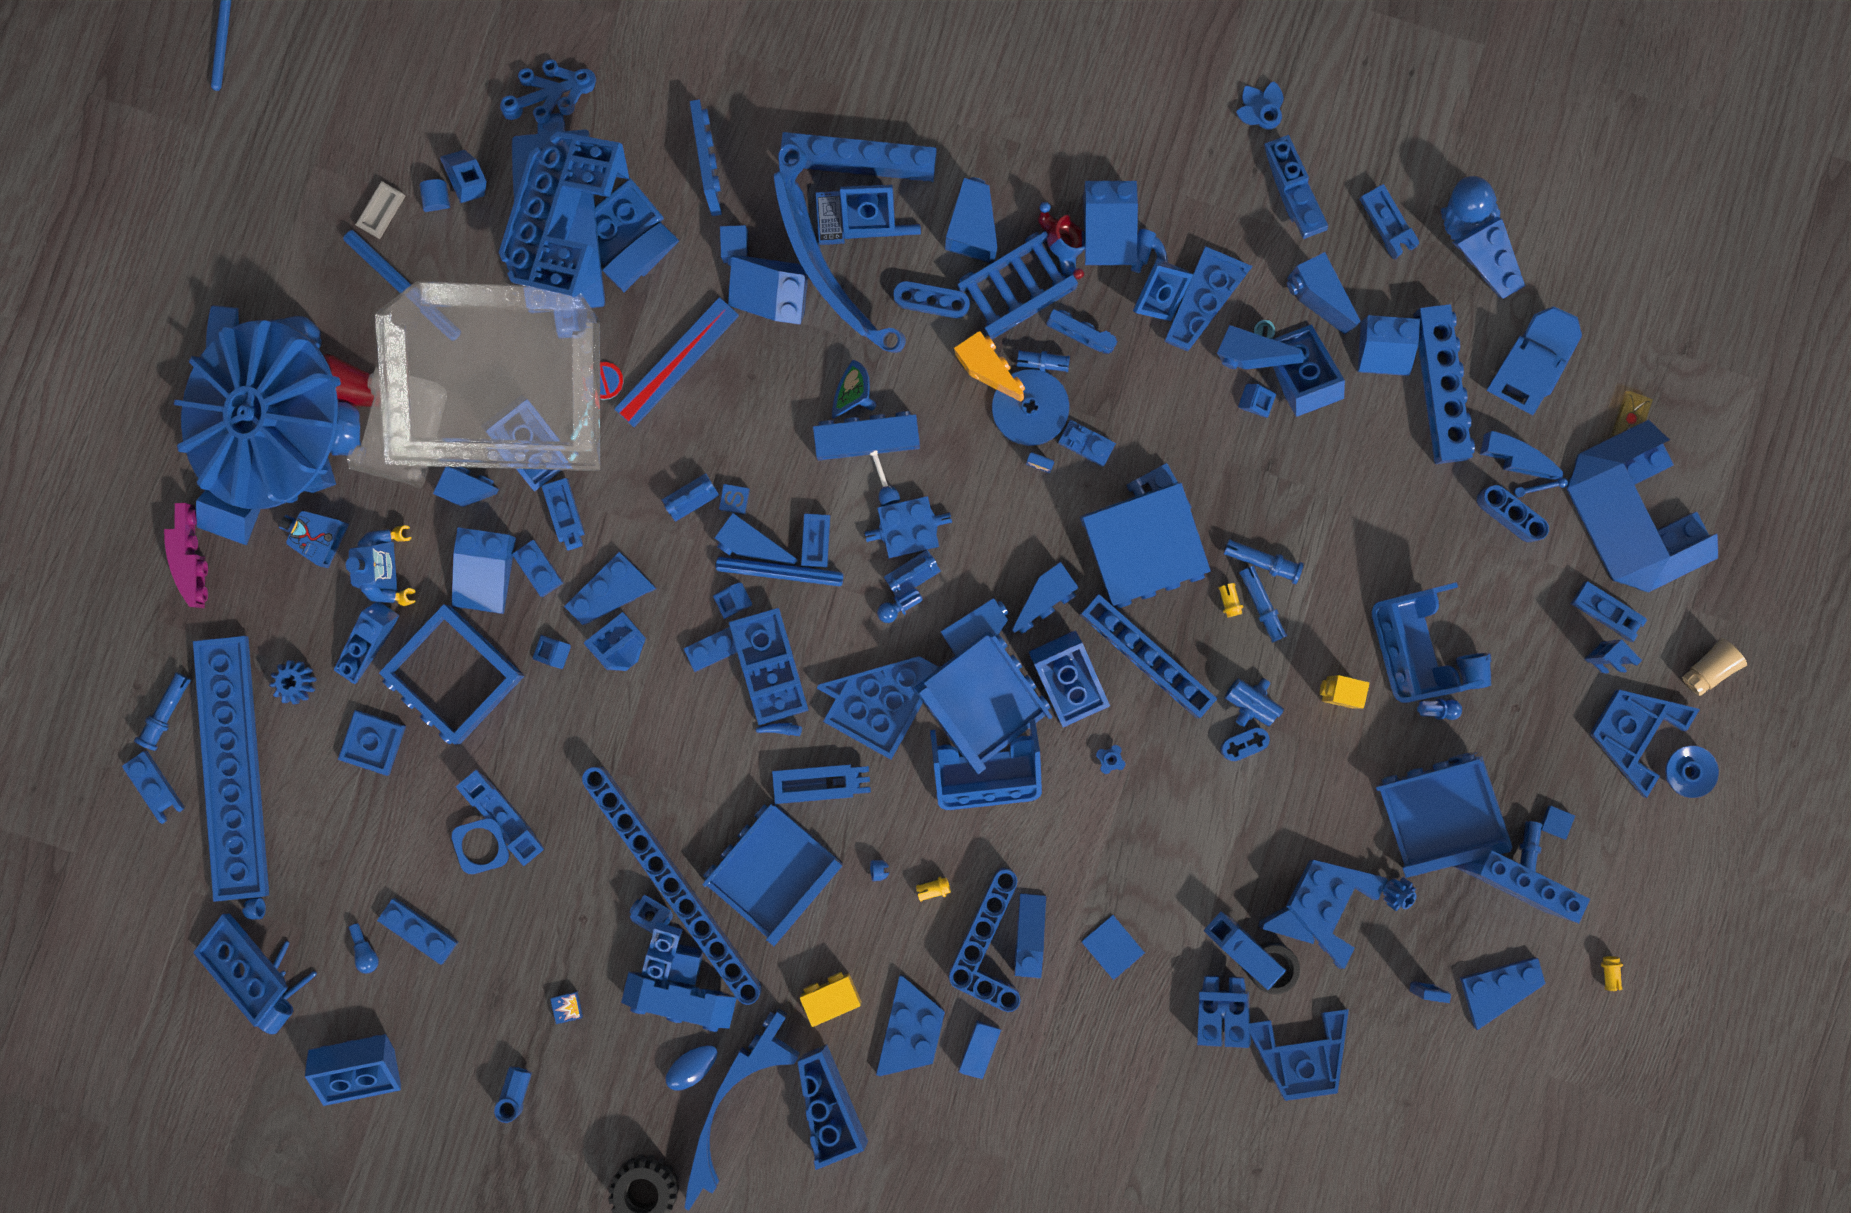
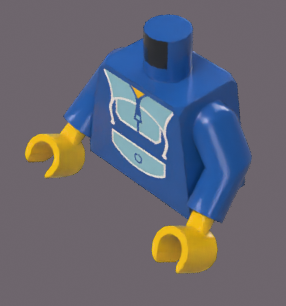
M397 526L391 532L389 529L368 532L358 541V547L349 549L346 569L350 572L351 584L354 587L360 588L369 600L394 603L396 600L402 606L415 602L408 600L406 594L416 592L412 588L395 593L397 591L394 542H391V539L398 542L409 541L411 537L403 538L401 534L402 530L410 528L409 526Z

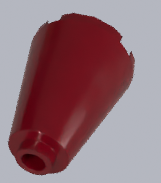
M332 354L324 355L332 376L339 377L341 384L336 387L337 400L339 402L364 407H380L381 402H387L390 389L385 387L386 382Z

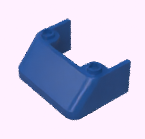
M1457 582L1376 603L1372 608V618L1394 697L1400 702L1407 703L1462 692L1484 684L1483 679L1461 683L1458 672L1453 667L1448 665L1438 667L1425 617L1435 614L1439 608L1437 593L1457 588Z
M1030 719V736H1020L1014 739L1010 744V751L998 752L983 763L986 769L980 774H977L969 766L963 756L959 757L956 747L947 744L937 746L935 730H930L937 799L940 808L956 810L1029 802L1041 796V759L1035 719Z

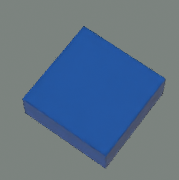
M1548 805L1541 822L1543 825L1541 831L1566 840L1575 815Z

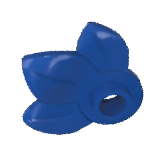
M1271 82L1264 93L1253 87H1244L1242 100L1245 106L1236 112L1240 120L1248 125L1258 124L1264 129L1277 127L1282 119L1280 107L1284 100L1280 87L1275 82ZM1270 114L1273 117V120H1266L1264 118V115Z

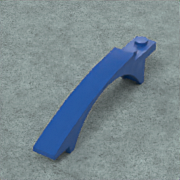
M780 1008L775 1014L770 1012L762 1025L766 1028L762 1036L760 1037L756 1034L748 1047L752 1051L749 1052L743 1047L741 1048L715 1096L698 1141L688 1182L685 1209L688 1211L703 1188L713 1194L719 1182L711 1158L710 1131L713 1117L720 1101L735 1084L751 1073L770 1066L795 1064L800 1053L774 1037L787 1016V1013Z

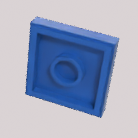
M354 710L338 760L388 776L390 775L406 726Z

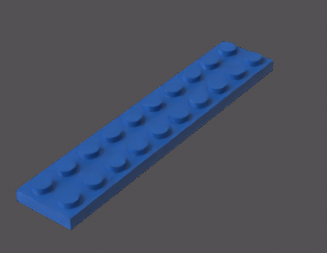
M248 636L193 641L213 902L268 896L269 885Z

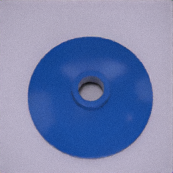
M1681 747L1673 752L1666 764L1667 781L1670 787L1681 796L1688 798L1702 797L1708 794L1717 783L1719 776L1718 764L1713 755L1702 747ZM1687 767L1691 768L1692 772L1690 776H1687L1685 774V769Z

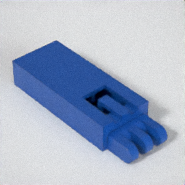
M851 764L772 771L775 804L854 797L853 794L871 792V787L865 786L860 788V783L870 782V777H859V772H869V766L851 768ZM843 776V778L833 779V785L844 784L843 788L827 789L826 777Z

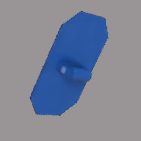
M1554 306L1534 314L1523 335L1524 341L1519 347L1524 349L1528 341H1531L1557 355L1552 364L1555 367L1561 358L1566 360L1565 365L1545 397L1552 393L1582 337L1578 317ZM1506 383L1508 392L1524 399L1527 398V394Z

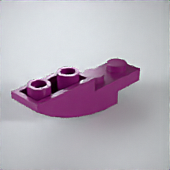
M175 503V529H164L168 564L175 584L189 607L205 608V602L208 599V590L205 587L208 564L204 556L195 555V551L198 548V539L195 535V525H197L195 506L187 503Z

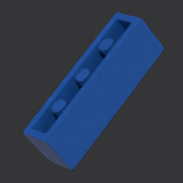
M909 411L895 413V417L885 418L884 414L870 416V420L860 421L858 417L844 419V423L834 424L833 420L818 422L819 426H813L818 461L870 455L874 451H878L877 453L880 454L920 449L916 415H911Z

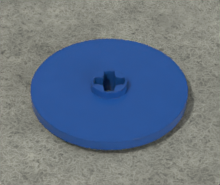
M1028 369L1013 373L1011 376L1013 378L1017 376L1025 388L1023 390L1024 400L1020 402L996 390L992 403L993 418L996 426L1005 437L1021 445L1034 446L1052 440L1061 432L1068 419L1069 399L1066 390L1055 377L1040 370ZM1034 402L1037 410L1027 413V408L1024 405Z

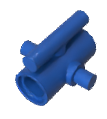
M1237 678L1230 686L1225 699L1240 708V715L1236 723L1245 727L1248 720L1254 717L1269 727L1283 713L1284 708L1266 696L1268 694L1266 690L1271 684L1268 680L1261 678L1258 685L1251 687Z

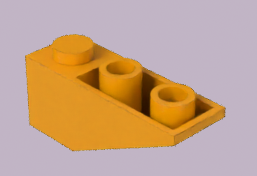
M979 331L954 348L955 356L969 376L1020 402L1024 400L1023 390L1025 388L1017 376L1015 378L1011 376L1008 371L1010 370L1009 364L1003 356L999 358L994 352L996 346L989 336L984 337Z

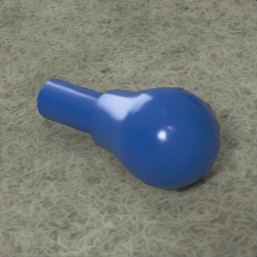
M359 923L351 925L348 928L355 944V967L361 973H371L378 967V956L369 946L368 942L365 941Z

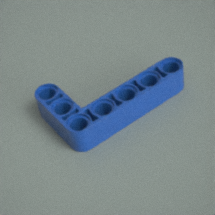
M1006 867L1000 868L994 873L950 967L949 980L956 989L1002 1011L1013 1012L1019 1007L1021 1001L1018 990L1013 985L978 969L1017 886L1015 873ZM1004 873L1012 876V883L1008 887H1002L998 884L999 876ZM993 897L1001 900V907L995 911L987 908V901ZM981 921L990 924V930L986 934H979L975 930L976 925ZM970 945H974L979 949V954L975 958H968L964 954L965 949ZM959 969L965 970L968 973V978L963 982L956 981L953 977L955 971ZM981 981H988L992 987L989 992L981 993L977 989L978 984ZM1006 992H1012L1015 995V1000L1011 1004H1004L1001 1001V996Z

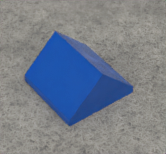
M893 185L840 187L844 234L895 232Z
M1157 258L1133 311L1138 314L1172 321L1193 274Z
M205 490L196 500L197 528L247 545L260 509H246L233 506L217 498L209 490Z

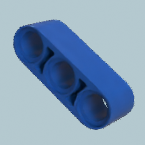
M1493 485L1478 493V506L1521 540L1534 542L1544 539L1548 535L1549 525L1546 520L1503 487ZM1489 492L1494 493L1497 498L1495 505L1488 501ZM1510 508L1516 511V520H1512L1509 517L1508 511ZM1531 523L1537 527L1536 536H1533L1529 531Z

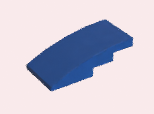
M779 608L729 622L758 725L809 711Z

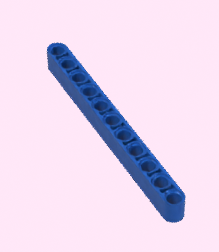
M603 767L587 769L582 776V782L597 805L735 997L745 1005L755 1003L762 991L761 984L610 773ZM594 771L599 772L602 776V782L599 786L593 785L590 780L591 774ZM609 792L614 793L617 797V804L614 807L607 805L605 801L606 795ZM623 814H628L632 817L633 823L630 828H626L621 824V816ZM638 835H643L647 838L648 845L645 849H641L636 845ZM653 856L662 859L663 867L661 870H656L651 866ZM668 878H675L678 881L679 887L677 891H670L667 888L666 881ZM683 899H689L693 902L694 909L692 912H685L682 909L681 902ZM703 920L708 923V933H700L697 930L696 924L698 921ZM712 943H722L725 947L724 953L721 955L715 954L712 951ZM730 963L737 964L740 968V974L737 976L730 975L727 971V965ZM744 985H752L756 991L755 996H745L742 992V987Z

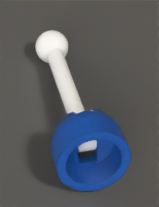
M874 451L870 455L873 456L883 486L879 492L881 507L896 504L901 500L896 488L888 486L877 455L878 451Z

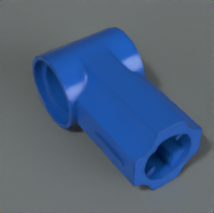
M512 1066L508 1069L499 1102L494 1109L495 1117L502 1123L513 1121L523 1111V1101L532 1072L527 1069ZM505 1102H509L514 1106L513 1115L505 1113L503 1109Z

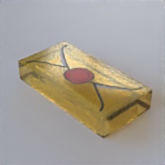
M1631 391L1625 392L1610 438L1646 421L1653 399Z

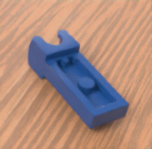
M1384 184L1361 196L1359 200L1385 242L1384 246L1392 259H1397L1403 253L1400 243L1405 244L1409 250H1413L1419 245V240L1414 231L1407 225Z

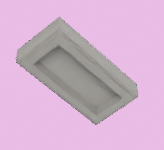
M381 181L355 225L380 239L404 200L405 195Z

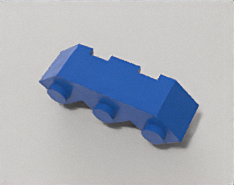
M628 972L621 1003L631 1007V1012L637 1014H646V1012L667 1017L666 1020L675 1023L685 1021L702 1025L703 1029L717 1032L718 1028H730L737 999L735 996L721 990L700 989L691 984L669 980L664 982L641 975L642 973Z

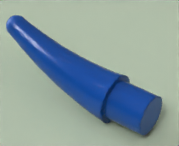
M776 723L757 727L756 732L800 736L802 727L792 723Z

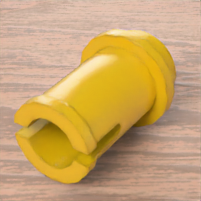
M1235 583L1227 584L1230 595H1228L1225 585L1219 587L1225 608L1223 613H1226L1227 617L1242 614L1241 609L1243 605L1239 603Z
M940 876L938 880L916 885L920 902L940 895L946 897L947 893H951L947 877L941 878Z
M1617 956L1603 957L1601 966L1604 967L1605 990H1622L1620 967L1623 966V962H1620V957Z

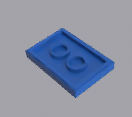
M631 178L611 193L610 197H606L595 206L600 262L606 267L635 240L664 219Z

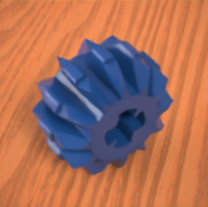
M288 660L286 666L279 664L277 666L279 673L270 674L272 678L276 679L275 682L269 684L271 688H277L273 696L281 697L282 703L291 701L292 704H299L300 699L308 700L307 692L315 691V688L310 686V682L317 680L316 677H309L313 669L310 667L304 668V662L301 661L295 664L293 660ZM291 678H294L293 681H296L295 687L292 686L293 684H290Z

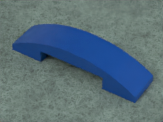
M477 769L456 786L472 807L475 805L485 818L495 819L499 823L505 842L508 844L507 848L523 866L544 850L536 835L514 807Z

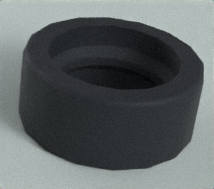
M1268 942L1260 945L1268 953L1283 955L1288 962L1289 972L1282 982L1274 984L1269 990L1249 974L1250 979L1260 990L1268 994L1279 995L1288 992L1296 985L1300 976V965L1296 955L1289 948L1279 943Z

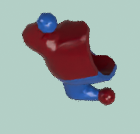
M1048 202L1041 203L1038 223L1048 234L1047 242L1050 250L1059 257L1062 275L1065 277L1073 275L1075 279L1083 278V269H1076V257L1085 249L1083 230L1069 220V215H1064L1058 220L1053 218L1049 214L1050 204Z

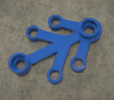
M547 60L542 65L545 75L549 78L556 76L567 80L557 83L534 76L533 71L529 68L522 69L518 73L521 84L523 86L537 87L542 90L519 98L514 96L504 97L500 104L501 111L506 119L515 120L522 115L523 107L546 99L543 106H538L533 111L536 122L540 124L547 123L556 104L561 114L570 115L574 112L575 104L580 95L587 94L594 89L596 84L595 74L589 69H580L573 72L558 67L557 62L554 60ZM570 91L568 97L560 99L563 93Z

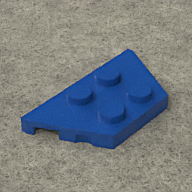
M899 975L876 1073L877 1076L933 1064L945 1010L929 999L924 992L916 988L903 975Z

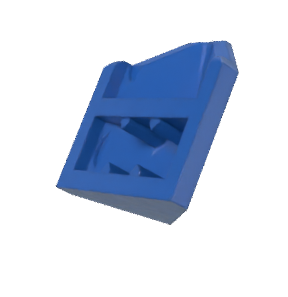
M622 612L587 639L584 644L607 670L627 671L638 662L646 638Z

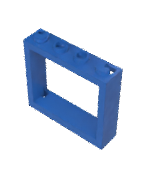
M445 604L379 672L384 678L382 682L390 690H397L403 696L401 700L411 709L415 707L422 713L420 718L431 727L434 725L441 731L439 736L448 744H461L525 676L450 605ZM444 619L506 677L457 731H454L394 674Z

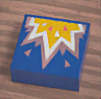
M1030 453L1026 465L1049 474L1054 464V460L1035 453Z
M578 991L550 998L556 1024L583 1017Z

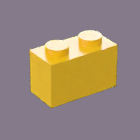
M1340 675L1327 676V679L1322 681L1320 687V695L1323 696L1322 702L1352 709L1364 708L1369 682Z
M842 972L836 973L828 977L829 982L821 986L817 982L803 989L805 993L801 994L800 1000L812 1027L861 1006V999L849 973L843 975Z

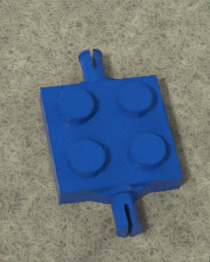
M927 496L879 507L880 529L865 531V536L875 534V536L867 537V542L882 539L887 547L889 558L939 547L936 534L937 526L952 523V519L941 520L951 517L950 512L935 516L930 508Z

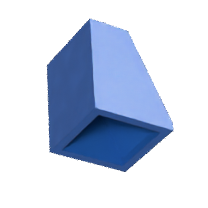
M976 177L964 178L947 231L945 250L992 264L996 259L997 240L990 188L982 179Z

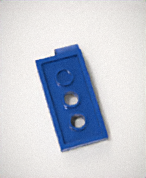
M230 913L222 914L193 953L254 1027L258 1026L266 1033L276 1034L294 1011L292 1005L281 997L288 988L285 978ZM226 945H227L228 948H229V955H228V957L225 956V946H226ZM241 963L244 965L245 968L243 976L240 974Z

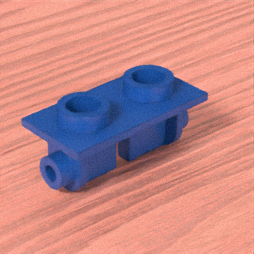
M704 474L665 497L662 501L665 504L666 510L676 522L718 497L719 494L707 474Z
M926 550L884 578L895 596L899 598L938 574L941 570L933 556Z

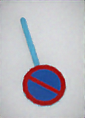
M599 362L587 371L585 384L593 398L572 433L571 440L576 439L597 399H611L622 390L624 384L623 375L614 364Z

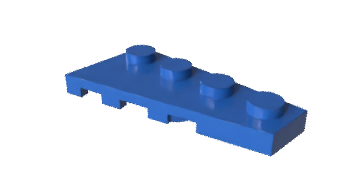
M700 99L690 101L704 193L711 215L718 216L722 215L718 196L721 187L719 177L715 176L714 169H717L715 154H711L710 147L714 146L711 131L706 129V125L710 124L707 109H702Z
M1205 246L1164 342L1188 352L1253 266Z

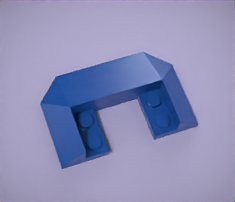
M557 131L549 137L551 140L542 148L536 147L529 153L499 254L502 261L507 265L509 270L507 274L512 283L576 297L598 281L586 274L594 248L586 244L568 241L582 192L610 197L616 177L629 179V174L621 143Z
M1646 420L1579 453L1575 461L1572 477L1569 479L1566 487L1612 581L1635 587L1644 592H1650L1718 558L1717 534H1708L1698 512L1690 513L1657 530L1635 487V484L1674 465L1663 444L1670 439L1650 420Z

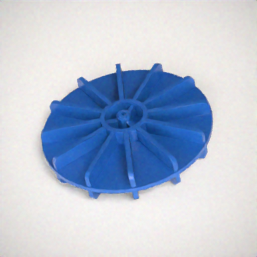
M258 320L242 323L233 328L223 327L218 331L219 337L205 349L200 357L191 356L189 363L194 368L188 379L183 401L174 400V405L182 406L181 429L183 442L177 445L178 452L187 454L189 462L199 478L197 485L201 489L209 490L217 498L228 504L246 509H268L286 502L293 503L297 501L298 495L313 482L318 474L325 475L329 470L325 462L331 451L336 429L344 430V425L337 424L338 400L336 387L341 384L340 378L332 376L329 365L319 350V344L291 326L274 321Z

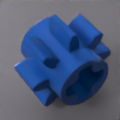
M1404 877L1400 881L1397 879L1388 881L1383 889L1384 900L1387 902V905L1395 911L1400 907L1403 909L1410 908L1417 896L1414 892L1416 888L1412 886L1413 883Z

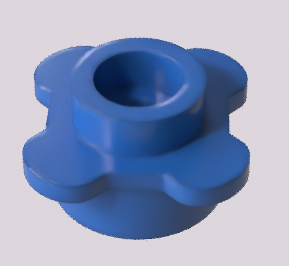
M1113 745L1111 749H1099L1096 756L1100 759V770L1102 773L1109 774L1111 770L1124 769L1125 761L1121 758L1120 753L1122 750L1118 745ZM1109 757L1113 758L1112 762H1109Z

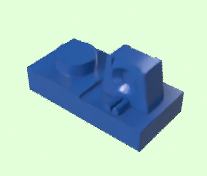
M1072 420L1069 421L1058 444L1104 467L1116 444Z

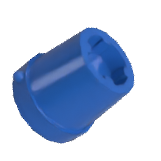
M1490 653L1468 654L1456 658L1463 683L1480 679L1484 681L1483 685L1471 689L1491 686L1490 662L1492 660Z

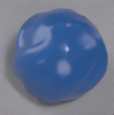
M338 401L337 424L344 425V430L336 429L330 451L333 456H349L358 452L361 448L360 413L355 406L346 402Z

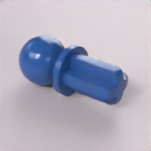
M912 589L899 598L895 596V603H883L879 606L877 611L878 618L884 623H891L897 618L898 612L902 611L905 615L906 610L920 603L922 596L917 589Z
M1443 699L1419 702V707H1417V712L1421 716L1435 717L1438 720L1444 718L1455 720L1461 716L1462 706L1453 699L1447 701Z

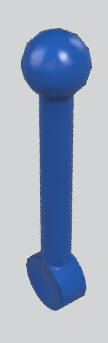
M1559 478L1556 482L1525 489L1518 487L1514 490V496L1520 498L1526 493L1557 486L1564 488L1567 486L1568 481L1566 478Z

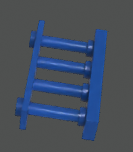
M1046 231L1040 235L1038 232L1030 235L1025 239L1026 243L979 272L975 274L969 272L959 279L960 283L957 290L961 292L969 290L988 321L984 334L989 336L991 340L1076 290L1078 282L1073 275L1068 278L1062 276L1042 245L1047 242L1048 234ZM1032 250L1035 251L1053 281V287L1046 291L1038 287L1021 257ZM1011 263L1031 293V300L1025 304L1018 303L999 270ZM989 276L1009 306V313L1002 318L999 315L996 316L977 285Z

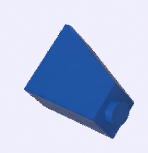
M993 598L941 631V634L956 656L987 631L995 636L999 634L1008 621L1005 616L1009 613L1001 601L997 603Z

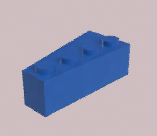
M826 1044L804 1053L798 1060L803 1096H805L806 1116L811 1133V1147L814 1151L815 1170L864 1151L868 1139L828 1045Z

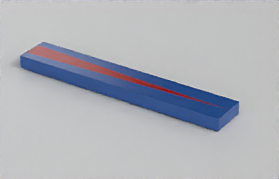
M719 297L614 410L635 428L739 315Z

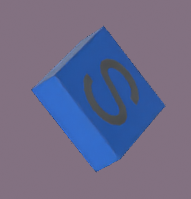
M724 484L719 510L745 515L750 489Z

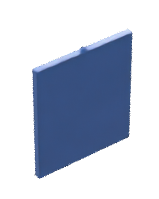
M1114 915L1109 917L1081 941L1113 980L1145 954Z

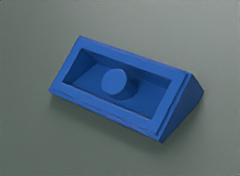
M978 1020L976 1021L958 1068L959 1073L983 1079L1001 1029Z

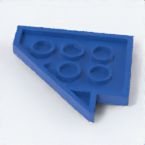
M918 656L819 684L817 689L835 698L823 722L883 756L892 759L923 704V701L913 688L940 667Z

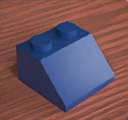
M1372 315L1364 318L1361 321L1358 372L1409 376L1418 348L1420 319Z

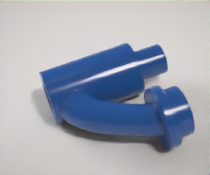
M1139 229L1137 235V265H1132L1131 271L1141 272L1142 266L1148 262L1152 249L1155 250L1159 259L1168 262L1164 245L1154 232Z

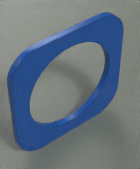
M485 818L460 825L452 832L454 848L464 872L476 874L501 867L507 863L509 852L501 827L495 819ZM474 828H484L494 834L498 841L499 849L493 861L487 864H476L465 856L462 849V841L468 831Z

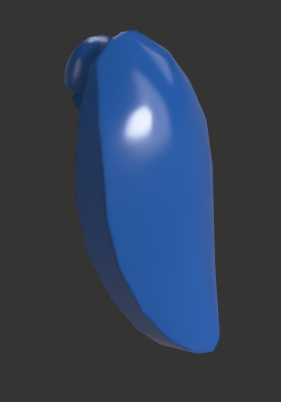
M713 1046L698 1047L682 1055L674 1062L666 1075L667 1086L672 1090H683L699 1082L713 1066L717 1058L716 1048Z

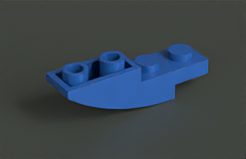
M1287 135L1265 143L1264 147L1280 196L1291 222L1295 221L1302 238L1305 239L1327 231L1328 224L1308 184L1309 176L1290 136Z

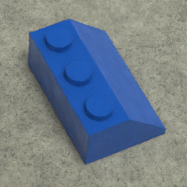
M386 1034L308 1050L305 1078L323 1106L401 1090L395 1049Z

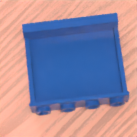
M1180 482L1160 487L1079 516L1082 526L1086 529L1109 597L1108 603L1112 606L1116 605L1117 608L1132 604L1131 600L1140 596L1141 599L1153 597L1156 595L1155 591L1163 588L1166 591L1180 587V582L1189 579L1190 582H1195L1205 578V573L1211 572L1182 483Z
M989 631L913 688L969 766L977 774L986 769L983 763L1030 728V719H1035V723H1037L1044 716L1048 719L1052 718L1048 711L1051 708L1049 703L1042 695L1037 696L1034 691L1036 685L1028 675L1024 677L1019 669L1022 665L1014 655H1008L1005 650L1008 647L1006 642L999 634L995 636Z
M1474 753L1464 755L1458 758L1459 762L1449 764L1448 761H1442L1433 764V769L1424 772L1422 768L1410 770L1407 772L1408 776L1397 778V775H1391L1382 778V783L1376 787L1377 791L1381 792L1403 858V871L1406 878L1487 858L1490 850L1498 854L1511 851L1512 844L1482 756L1475 757Z
M772 803L769 807L764 804L755 814L758 820L752 827L747 824L738 834L741 840L735 847L730 844L721 854L724 860L718 867L713 864L703 876L707 880L702 885L704 887L708 886L764 934L767 937L766 940L771 945L775 946L839 871L843 863Z
M1490 850L1487 858L1452 866L1545 913L1578 924L1590 901L1589 898Z

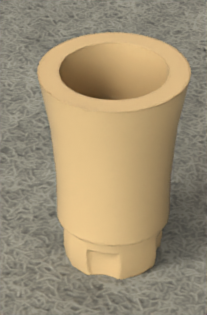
M1720 638L1714 647L1692 666L1690 671L1682 678L1689 689L1696 695L1701 696L1708 689L1711 690L1731 674L1747 666V662L1730 642Z

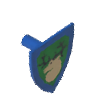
M856 360L851 361L837 387L832 408L833 419L858 404L870 411H873L876 407V402L869 398L870 383L868 372Z

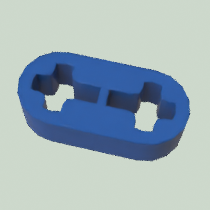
M1251 728L1224 740L1220 748L1221 754L1227 760L1238 761L1267 748L1270 738L1264 729ZM1256 732L1257 735L1263 736L1260 746L1257 744L1247 745L1246 741L1254 738L1253 733ZM1231 742L1233 745L1243 744V748L1236 751L1237 755L1235 757L1233 754L1227 753V749L1230 748L1229 743Z

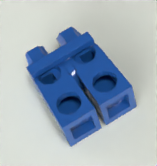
M1207 975L1204 977L1203 989L1199 991L1197 1045L1222 1046L1224 1043L1223 1019H1225V1047H1250L1249 991H1246L1244 977H1229V990H1219V976Z

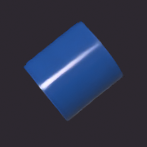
M433 179L419 184L423 210L425 212L450 208L447 183L445 181Z

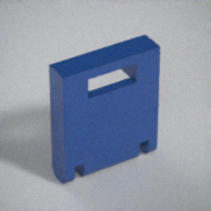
M1519 336L1486 390L1521 410L1534 415L1565 365L1566 360L1561 358L1556 367L1552 364L1557 355L1531 341H1528L1524 349H1521L1519 347L1522 345L1524 338ZM1506 383L1528 395L1523 404L1502 393Z

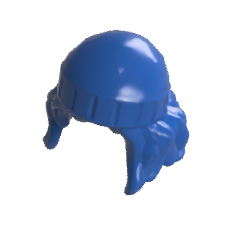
M1469 176L1460 180L1452 192L1448 207L1441 209L1447 234L1451 235L1452 240L1459 239L1495 217L1500 218L1501 212L1496 203L1497 199L1494 190L1485 179Z

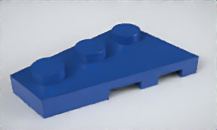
M619 552L564 607L582 625H586L657 588Z

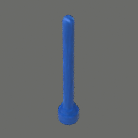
M220 0L211 88L215 91H219L222 88L231 0Z

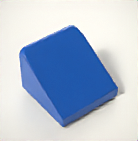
M1246 384L1238 407L1268 418L1276 393L1258 384Z
M742 583L731 585L713 595L724 619L752 606V602Z
M541 635L533 659L563 669L571 645Z

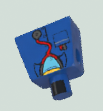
M301 511L297 519L285 515L279 524L280 529L290 533L286 541L288 546L314 564L324 568H329L349 526L348 523Z

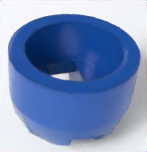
M883 860L870 861L872 881H881L888 877L889 872H884V868L889 867L887 862Z
M252 898L244 903L245 908L242 909V912L246 918L262 919L264 917L266 906L262 898Z

